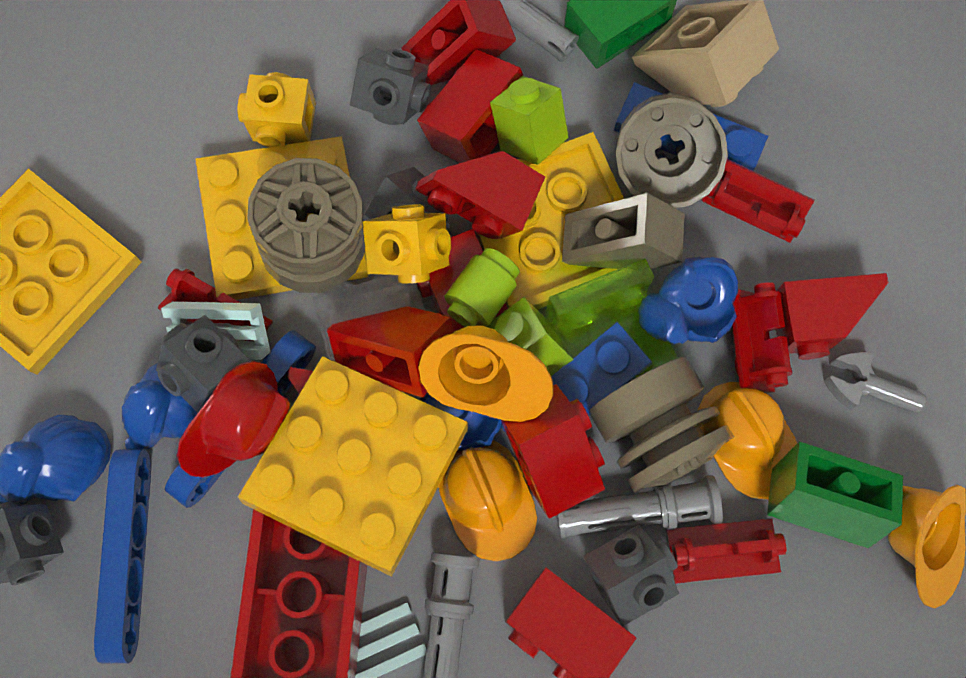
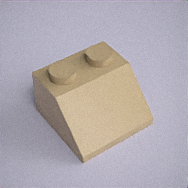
M733 0L684 6L632 56V59L638 68L671 93L692 97L702 105L722 107L734 101L738 96V92L754 76L762 72L764 65L778 52L779 46L764 1Z

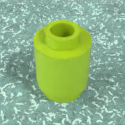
M485 248L481 255H474L444 296L446 302L450 305L447 313L464 327L476 325L488 327L517 287L515 279L520 273L518 267L504 254L492 248Z

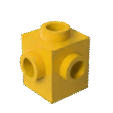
M279 72L268 73L266 76L249 74L247 91L239 95L237 111L239 121L245 124L252 140L266 147L285 146V144L311 141L316 101L309 80L292 78Z
M409 204L392 207L391 214L362 221L367 274L398 275L399 283L410 284L430 280L429 273L449 266L451 238L446 229L445 213H424V205Z

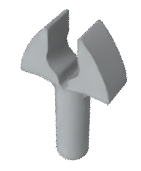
M865 352L851 353L839 356L830 362V365L841 369H848L852 372L854 378L859 381L855 384H850L832 375L824 380L825 385L834 397L849 409L859 406L861 397L866 395L915 413L921 412L926 405L927 399L925 394L876 376L870 367L875 354Z

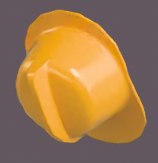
M482 325L467 326L455 331L453 334H448L434 340L423 351L418 366L421 383L429 395L443 405L500 420L522 422L534 419L548 408L553 396L552 378L545 364L531 351L509 343L495 329Z
M727 382L715 386L704 395L698 410L716 406L720 414L701 426L700 429L704 435H707L728 425L734 438L723 444L713 457L725 478L737 491L750 498L768 500L772 468L797 444L796 438L786 423L779 404L769 394L758 389L740 388L739 382Z
M495 440L492 441L491 446L457 450L438 487L458 538L467 550L481 559L501 561L515 557L526 549L535 534L537 523L534 501L517 461L506 447Z
M958 484L948 487L943 493L925 488L903 486L902 525L888 534V541L893 550L915 567L918 596L925 606L938 608L949 600L961 579L966 551V488Z

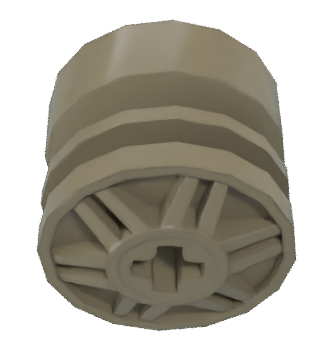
M675 93L651 96L635 106L621 124L616 145L618 173L629 192L634 196L649 193L674 208L690 206L709 195L722 178L728 158L726 135L715 115L692 97ZM670 134L673 141L682 140L683 143L676 148L677 156L672 159H668L665 153L656 154L655 152L656 149L662 146L660 138Z
M295 158L273 166L258 179L248 198L247 220L266 271L280 285L299 293H322L341 286L356 273L364 256L365 248L362 222L363 205L354 181L338 166L321 159ZM307 213H313V214H310V215L308 216L306 222H299V221H298V220H304V219L306 218V216H307Z
M687 357L677 358L650 370L612 392L589 410L592 420L606 443L619 441L630 437L633 441L634 446L617 460L620 469L626 468L642 459L645 462L647 468L628 480L634 493L648 487L665 486L712 460V457L723 444L734 438L728 425L707 435H704L700 429L701 426L720 414L716 406L704 408L693 413L687 407V404L704 389V385Z

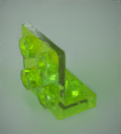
M646 258L549 297L545 315L572 358L576 357L616 322L621 325L652 361V365L636 378L678 358L670 342H663L651 337L647 331L641 328L639 323L638 310L644 297L648 296L647 290L654 279Z

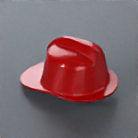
M249 361L241 363L227 372L216 386L211 397L190 422L179 441L177 451L180 468L187 474L195 477H207L220 473L233 465L237 460L244 461L264 454L287 416L290 407L289 400L277 391L278 386L275 374L266 364Z

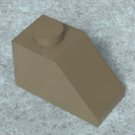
M644 193L566 214L562 262L568 265L634 271L682 263L685 213L649 193Z

